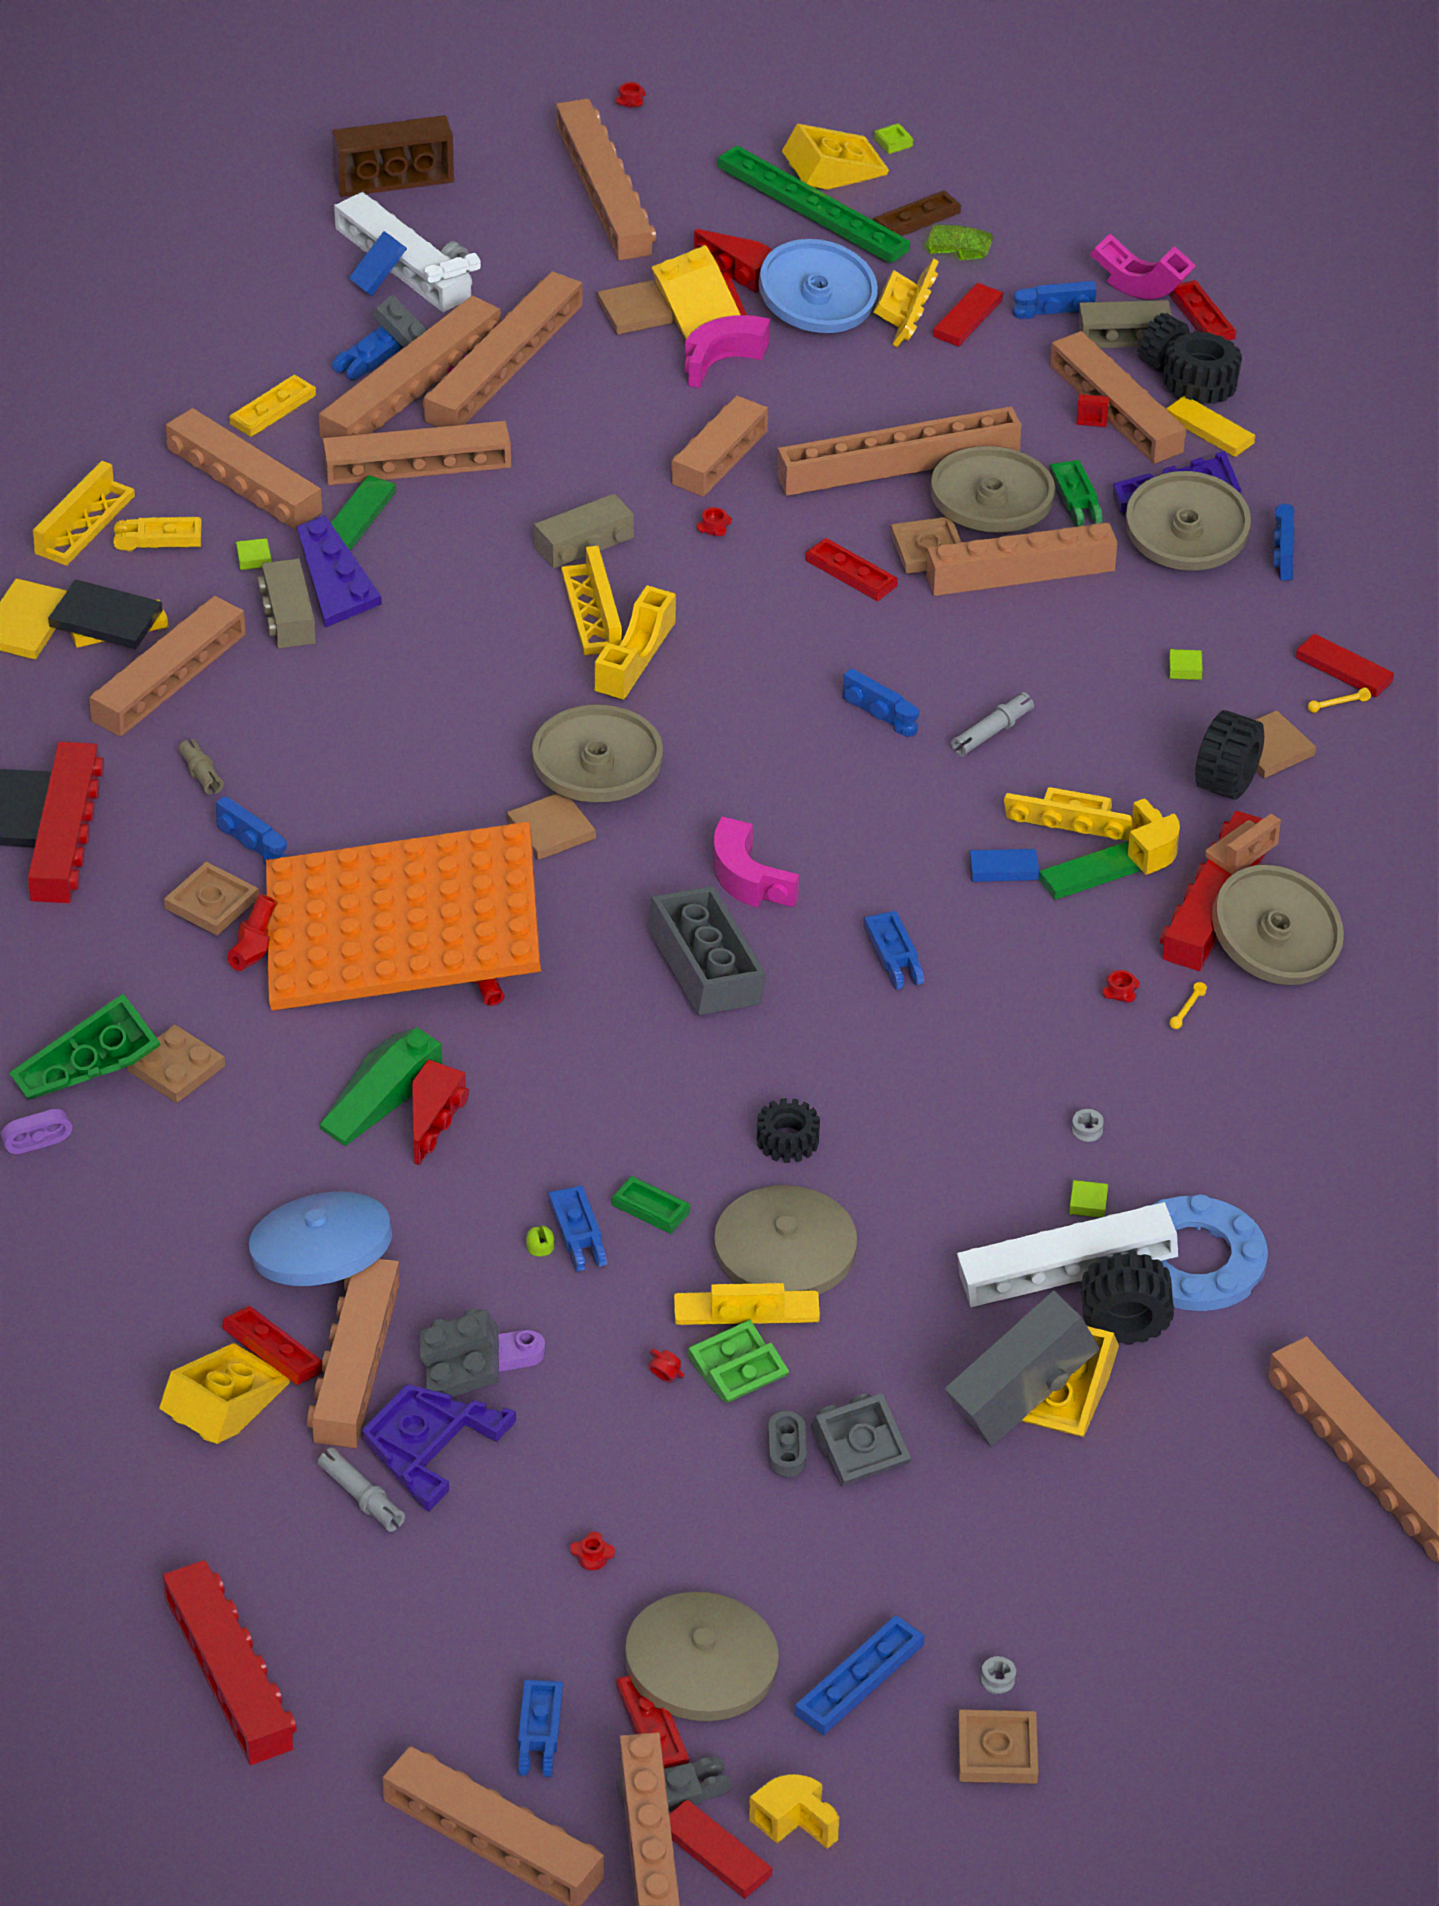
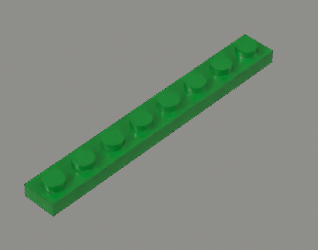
M738 145L718 157V167L889 263H893L910 251L911 241Z

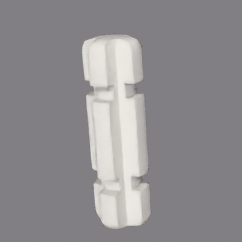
M471 253L464 255V259L457 257L440 262L437 267L436 264L426 266L423 269L424 278L429 284L439 282L440 278L446 280L466 274V270L469 273L477 271L481 266L477 254Z

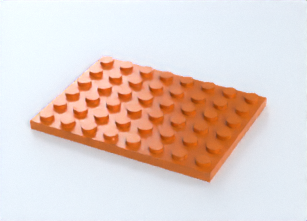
M530 822L266 860L267 896L278 902L267 927L269 930L268 935L270 936L268 946V985L271 1011L541 972Z

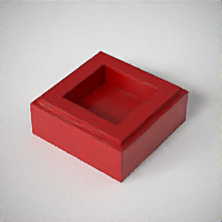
M1079 394L1076 425L1107 427L1109 397Z

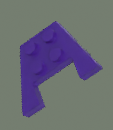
M407 1384L362 1429V1440L417 1502L429 1512L449 1492V1481L428 1470L425 1466L465 1425L497 1442L516 1422V1412L507 1408H503L502 1412L486 1408V1403L474 1400L470 1404L454 1401L449 1394Z

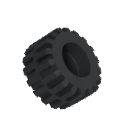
M1208 332L1182 333V335L1175 336L1168 343L1162 382L1166 385V389L1169 392H1173L1179 398L1186 395L1185 399H1193L1201 404L1217 403V401L1223 402L1228 397H1232L1237 389L1242 354L1232 341L1226 340L1225 337Z
M1222 710L1209 725L1198 752L1195 766L1197 787L1234 800L1239 798L1249 787L1261 759L1265 739L1263 723L1227 710Z
M1119 1252L1113 1253L1114 1256L1111 1257L1104 1256L1100 1258L1099 1263L1093 1262L1088 1267L1089 1271L1084 1272L1081 1282L1083 1320L1086 1325L1112 1332L1118 1344L1122 1342L1126 1343V1345H1131L1133 1342L1138 1341L1141 1343L1149 1341L1148 1338H1156L1161 1335V1330L1168 1329L1170 1321L1174 1318L1172 1282L1168 1268L1163 1267V1263L1160 1260H1152V1257L1147 1254L1137 1255V1252H1129V1254Z

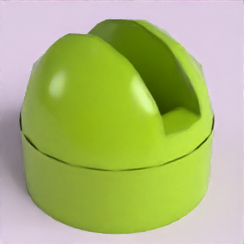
M544 1225L532 1227L526 1236L527 1251L537 1257L547 1256L552 1253L555 1242L550 1228ZM539 1238H543V1239L545 1240V1242H544V1243H540V1239H539Z

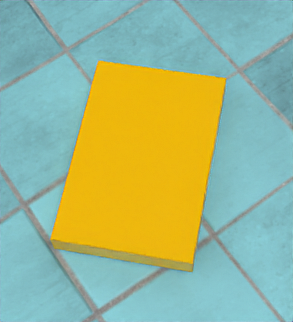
M16 578L0 601V651L36 660L56 628L49 627L48 617L67 590Z

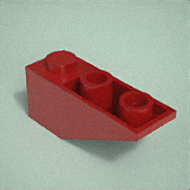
M702 229L694 230V249L707 246L720 272H729L732 279L754 293L760 291L759 276L762 264L773 249L759 241Z
M431 1060L425 1063L412 1082L414 1164L417 1165L422 1162L427 1153L431 1154L433 1152L439 1135L443 1130H448L452 1123L453 1115L459 1107H464L469 1096V1089L466 1088V1072Z

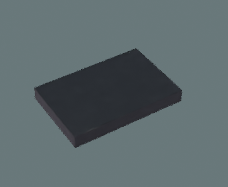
M75 579L48 617L49 627L137 649L163 611V605L161 601Z
M0 769V846L35 847L52 772Z

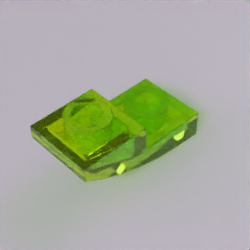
M933 225L925 247L929 254L956 252L959 260L986 258L994 237L992 233L972 227Z

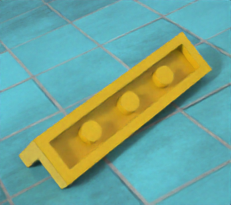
M101 461L33 529L35 554L67 566L135 497V489L115 482L112 464ZM110 492L121 495L119 498L105 499ZM104 510L102 515L88 517L90 512ZM87 527L85 533L71 535L74 529ZM70 545V548L65 553L54 550L59 546Z
M599 546L586 547V564L561 567V574L583 654L592 655L600 654L607 643L619 646L622 642V627ZM574 576H588L583 583L571 579ZM582 594L593 598L588 604L578 600ZM588 614L598 618L594 624L583 619ZM593 635H597L606 641L589 643L588 640Z

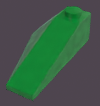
M123 993L16 1067L9 1074L27 1099L31 1100L131 1066L161 1046V1044Z
M418 1027L393 1034L368 1053L321 1122L320 1129L342 1145H348L413 1096L412 1082L428 1060L443 1064L442 1043Z

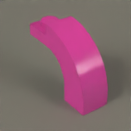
M1111 234L1102 240L1090 253L1111 274L1107 279L1109 284L1127 295L1140 299H1157L1168 295L1196 267L1175 246L1158 262L1144 261L1132 254Z
M749 315L727 316L709 321L695 329L685 341L684 371L689 373V386L700 388L709 367L720 359L738 356L762 360L770 343V319Z
M721 817L714 834L713 867L716 878L724 890L737 900L757 908L762 899L794 907L799 895V874L764 866L754 861L749 856L753 848V824Z

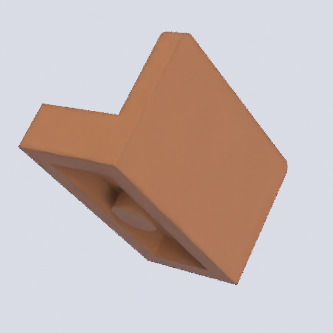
M1271 813L1257 824L1250 820L1244 822L1206 850V858L1233 875L1278 845L1281 819Z

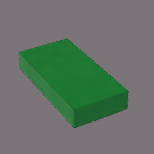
M630 1176L612 1196V1206L669 1234H672L690 1214L691 1204L633 1176Z

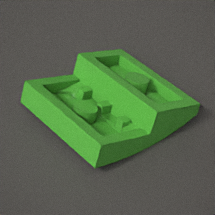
M751 1319L689 1347L687 1351V1356L696 1370L726 1404L789 1375L788 1368L773 1344H765Z

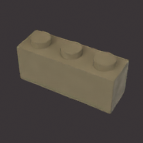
M1169 300L1080 303L1078 330L1094 341L1099 348L1141 346L1138 343L1139 339L1144 337L1142 332L1144 329L1147 330L1149 328L1147 324L1150 321L1154 322V317L1156 315L1160 316V313L1171 315Z
M615 493L534 524V548L553 569L585 557L586 547L599 546L601 551L634 538V514Z
M300 559L262 563L263 576L257 577L259 595L266 596L262 597L264 615H270V617H267L269 636H275L278 648L316 644L315 619Z

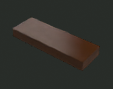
M943 190L874 217L873 221L900 236H904L960 214L961 204Z

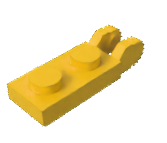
M156 517L126 519V521L119 520L114 526L116 536L113 539V544L119 551H133L137 547H201L202 520L200 517Z

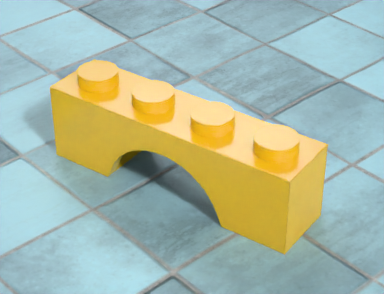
M648 585L645 587L634 603L631 621L620 645L607 643L595 661L596 692L623 700L626 698L676 623L675 593Z

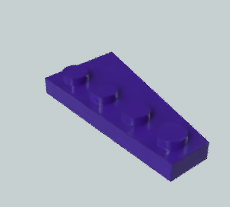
M1225 451L1215 453V458L1205 461L1201 457L1191 460L1190 466L1177 469L1174 465L1164 468L1162 474L1176 471H1193L1208 474L1225 481L1241 493V488ZM1147 473L1114 483L1113 495L1120 512L1127 511L1129 499L1134 491L1144 482L1155 476Z
M325 515L297 526L298 537L309 568L312 585H314L325 627L382 605L381 595Z

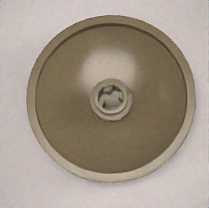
M978 446L959 450L942 459L932 474L931 497L939 511L950 520L979 531L1012 532L1028 528L1044 519L1050 512L1054 502L1055 483L1047 468L1035 458L1009 448Z
M1176 471L1155 476L1144 482L1134 491L1127 505L1126 530L1131 542L1147 558L1174 569L1195 571L1223 565L1242 551L1250 533L1251 514L1242 495L1225 481L1200 472Z
M585 705L560 712L540 727L533 740L532 761L537 776L547 787L556 793L584 802H612L631 797L643 791L657 778L663 764V743L656 728L647 719L633 711L610 705Z
M1275 865L1246 867L1229 877L1215 898L1212 920L1221 946L1240 967L1262 980L1281 985H1300L1312 982L1323 976L1332 967L1341 952L1344 930L1336 906L1323 889L1306 876L1294 870Z
M769 1186L742 1195L723 1211L715 1229L714 1250L721 1270L735 1284L784 1283V1291H817L819 1295L835 1287L850 1272L856 1259L857 1232L854 1222L847 1211L829 1196L800 1186Z
M708 1592L678 1593L650 1604L633 1621L625 1646L626 1671L636 1690L654 1703V1706L660 1710L663 1708L668 1710L671 1715L696 1721L728 1719L754 1708L771 1690L775 1681L779 1659L778 1646L774 1634L758 1613L735 1599Z

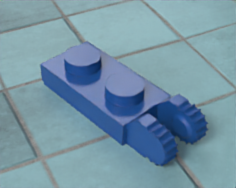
M1085 281L1036 286V288H1025L1024 290L1015 291L1014 301L1017 304L1013 307L1014 317L1032 319L1035 315L1079 312L1080 303L1096 301L1095 282Z
M381 325L346 352L342 351L333 360L332 369L337 373L347 370L346 377L356 380L365 373H370L403 347Z
M1289 503L1278 505L1275 509V520L1277 521L1275 548L1280 549H1274V568H1280L1281 580H1292L1294 569V509Z
M850 669L844 674L843 699L873 714L877 719H882L893 725L894 731L902 734V736L910 737L918 733V724L915 720L919 718V710L916 705L913 706L912 703L903 699V696L855 669Z
M223 796L216 801V822L222 832L230 834L241 841L247 849H253L262 855L263 863L265 864L266 860L287 857V854H284L287 848L286 839L275 832L271 826L227 796Z
M897 911L864 917V928L885 971L889 973L893 987L895 989L904 987V976L900 968L907 966L913 983L916 985L923 984L924 973L918 961V953Z
M583 1185L548 1192L549 1205L567 1251H570L572 1263L576 1271L585 1270L586 1261L581 1248L590 1246L592 1247L594 1261L597 1266H606L607 1259L602 1244V1234Z
M524 1680L518 1737V1750H520L519 1775L528 1776L531 1765L530 1751H544L541 1767L543 1777H552L554 1752H557L563 1697L562 1681Z

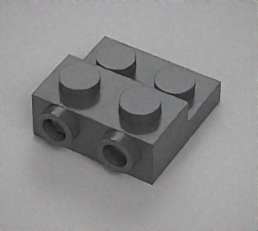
M469 1309L465 1311L461 1318L451 1321L438 1319L431 1323L430 1328L420 1330V1359L426 1365V1389L449 1394L451 1397L499 1382V1327L487 1310Z
M870 1393L861 1394L850 1400V1404L837 1408L836 1404L826 1406L816 1413L810 1425L824 1458H830L842 1487L909 1464L912 1459L883 1393L870 1396Z

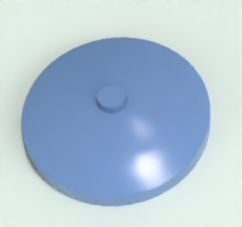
M800 239L778 246L765 258L759 276L760 294L767 307L788 324L810 332L837 333L860 325L871 314L877 297V281L869 265L848 248L825 240Z
M325 1192L293 1200L266 1215L251 1233L249 1250L255 1269L263 1277L284 1285L314 1286L348 1278L371 1266L388 1249L393 1232L388 1211L377 1200L353 1192Z

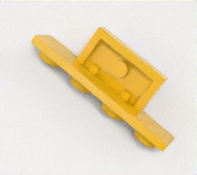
M933 258L920 275L917 284L895 270L892 271L885 283L874 313L898 327L892 343L896 347L899 346L903 339L908 341L917 328V325L913 323H916L924 310L922 306L931 293V290L928 288L933 285L938 276V273L935 271L938 264L937 259Z
M1048 787L1044 799L1006 793L1004 797L1007 819L1017 822L1032 823L1049 828L1065 829L1081 834H1092L1129 841L1130 831L1133 830L1132 817L1128 814L1111 812L1112 800L1108 797Z
M784 1283L711 1284V1292L676 1293L674 1295L675 1323L677 1325L742 1324L750 1319L752 1323L819 1322L820 1320L818 1292L784 1291Z

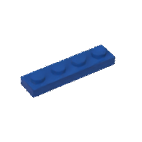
M895 1615L795 1705V1715L824 1736L924 1645L925 1635Z

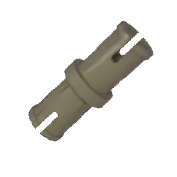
M190 739V743L194 748L191 747L188 740L183 741L179 746V753L187 762L188 771L191 776L198 779L206 794L212 795L209 785L215 794L220 792L224 782L215 771L214 762L211 757L204 754L195 739Z

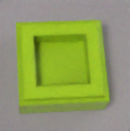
M899 123L874 131V140L887 154L913 147V137Z
M267 538L236 542L240 570L262 568V563L271 562Z
M1170 649V679L1202 680V650Z
M1073 1180L1069 1214L1105 1217L1108 1184Z

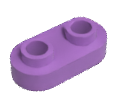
M50 1109L9 1122L1 1132V1139L9 1153L22 1154L62 1142L71 1134L72 1124L65 1111Z
M520 1330L499 1334V1372L534 1366L543 1360L545 1356V1340L540 1333L533 1330Z

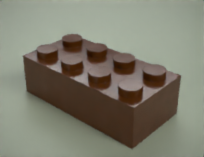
M446 115L332 130L334 179L340 197L355 196L361 192L370 194L454 182L453 134Z

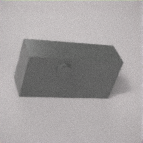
M714 886L652 896L647 928L698 1016L761 1004L766 973Z
M1053 1290L944 1389L963 1419L992 1447L1053 1391L1061 1389L1066 1384L1068 1378L1099 1351L1100 1348L1083 1318Z

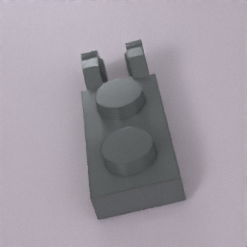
M720 1756L704 1757L694 1764L689 1763L664 1769L668 1811L676 1809L687 1799L695 1805L703 1803V1800L729 1792L732 1787L730 1778L727 1775H718L725 1768ZM621 1779L617 1780V1791L625 1811Z

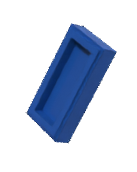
M383 231L349 279L373 296L407 248L386 231Z
M1036 849L970 850L969 859L972 882L1039 880Z

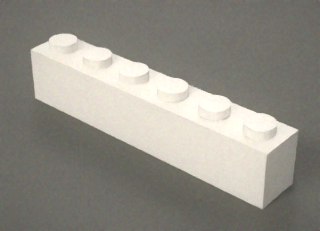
M361 192L334 205L335 229L366 253H368L383 231H386L403 244L407 250L390 272L440 311L446 312L471 297L472 279L467 271L466 274L446 280L440 278L439 282L429 284L424 278L423 269L433 264H436L437 267L438 263L450 260V258L442 254L430 242L416 234L413 229L407 227L395 215L389 213L365 193Z
M1163 1202L957 1253L959 1275L969 1305L972 1308L1081 1281L1084 1272L1089 1271L1088 1267L1093 1262L1099 1263L1100 1258L1114 1256L1113 1253L1129 1254V1252H1137V1255L1147 1254L1152 1257V1260L1158 1259L1160 1261L1178 1257L1177 1232L1166 1204Z

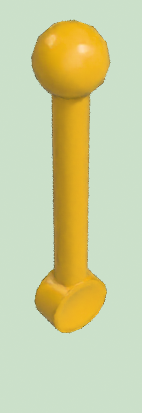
M1362 688L1358 693L1321 702L1312 700L1308 703L1307 707L1310 712L1316 713L1320 708L1360 699V701L1365 702L1371 698V693L1368 688Z
M1202 982L1194 984L1193 994L1178 1015L1170 1019L1169 1025L1171 1028L1179 1029L1182 1027V1019L1197 998L1206 994V984Z

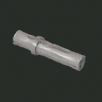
M1021 692L1008 703L999 704L993 709L992 714L958 737L951 740L953 750L963 743L964 746L955 753L961 757L966 756L1002 729H1009L1015 724L1016 719L1033 710V700L1031 699L1024 705H1021L1024 700L1030 697L1027 693Z
M335 1448L326 1450L332 1459L328 1458L325 1453L321 1454L318 1459V1466L325 1470L359 1502V1507L365 1514H372L390 1532L396 1530L391 1520L399 1527L402 1525L405 1513L387 1499V1494L380 1486H373Z

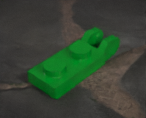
M1080 460L1050 464L1049 472L1053 477L1055 486L1067 511H1070L1071 520L1075 527L1084 525V514L1081 510L1084 508L1089 509V515L1094 524L1101 523L1103 516L1098 503V496Z

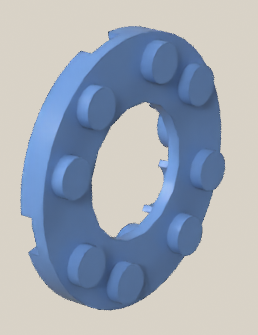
M1201 1194L1162 1199L1154 1203L1153 1205L1165 1202L1176 1231L1185 1227H1195L1196 1230H1200L1201 1227L1205 1228L1211 1235L1224 1238L1231 1250L1228 1263L1218 1271L1208 1274H1189L1176 1269L1167 1260L1161 1261L1163 1267H1167L1170 1272L1175 1308L1191 1311H1211L1226 1308L1247 1298L1257 1283L1262 1281L1268 1257L1266 1239L1255 1221L1242 1210L1224 1201Z

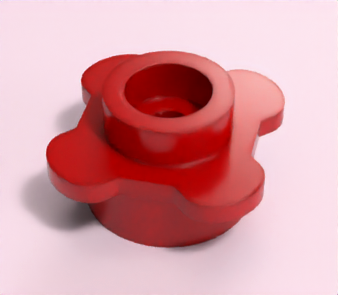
M624 83L618 89L619 97L616 98V103L628 108L640 107L643 105L644 101L642 98L646 96V91L638 83Z
M708 508L703 511L702 521L697 524V530L712 536H723L726 534L727 525L732 523V518L721 508Z
M1117 970L1107 976L1106 981L1108 985L1102 992L1105 998H1113L1114 1000L1127 1003L1133 1002L1136 999L1134 992L1135 989L1139 988L1140 982L1132 973L1125 970Z
M656 1349L650 1350L649 1353L653 1356V1359L648 1364V1369L656 1377L668 1383H672L675 1377L679 1379L684 1377V1373L680 1370L681 1361L675 1354L668 1350H663L661 1353Z
M594 1531L588 1533L587 1537L582 1541L573 1542L570 1546V1552L572 1555L578 1556V1562L583 1568L598 1570L606 1565L608 1559L614 1557L615 1547L608 1545L602 1539V1534Z

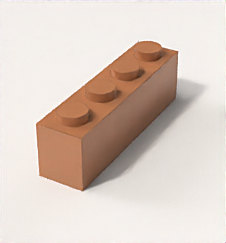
M738 395L728 405H724L720 413L712 421H708L704 429L696 437H693L680 453L673 457L670 466L672 470V484L704 497L768 432V407Z

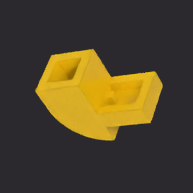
M1145 798L1134 802L1132 814L1134 830L1130 831L1128 856L1145 875L1167 867L1176 858L1180 823L1174 813L1163 818L1160 811L1154 808Z
M784 1775L769 1781L750 1796L749 1821L774 1842L778 1843L798 1826L803 1828L827 1849L838 1841L839 1816L829 1803L822 1802V1784L819 1781L804 1775Z

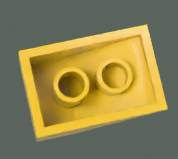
M797 123L782 150L789 161V165L796 171L801 181L814 188L829 190L885 176L889 172V169L865 136Z
M707 246L693 249L688 253L652 266L656 286L673 313V319L685 340L695 329L709 321L740 315L720 269Z
M1087 1326L1100 1350L1076 1370L1061 1389L1053 1391L1024 1417L1021 1422L1084 1438L1108 1383L1119 1344L1114 1333Z
M232 1343L171 1371L159 1409L170 1415L175 1422L186 1425L199 1433L204 1440L218 1444L237 1435L290 1383V1380L265 1361L239 1345Z

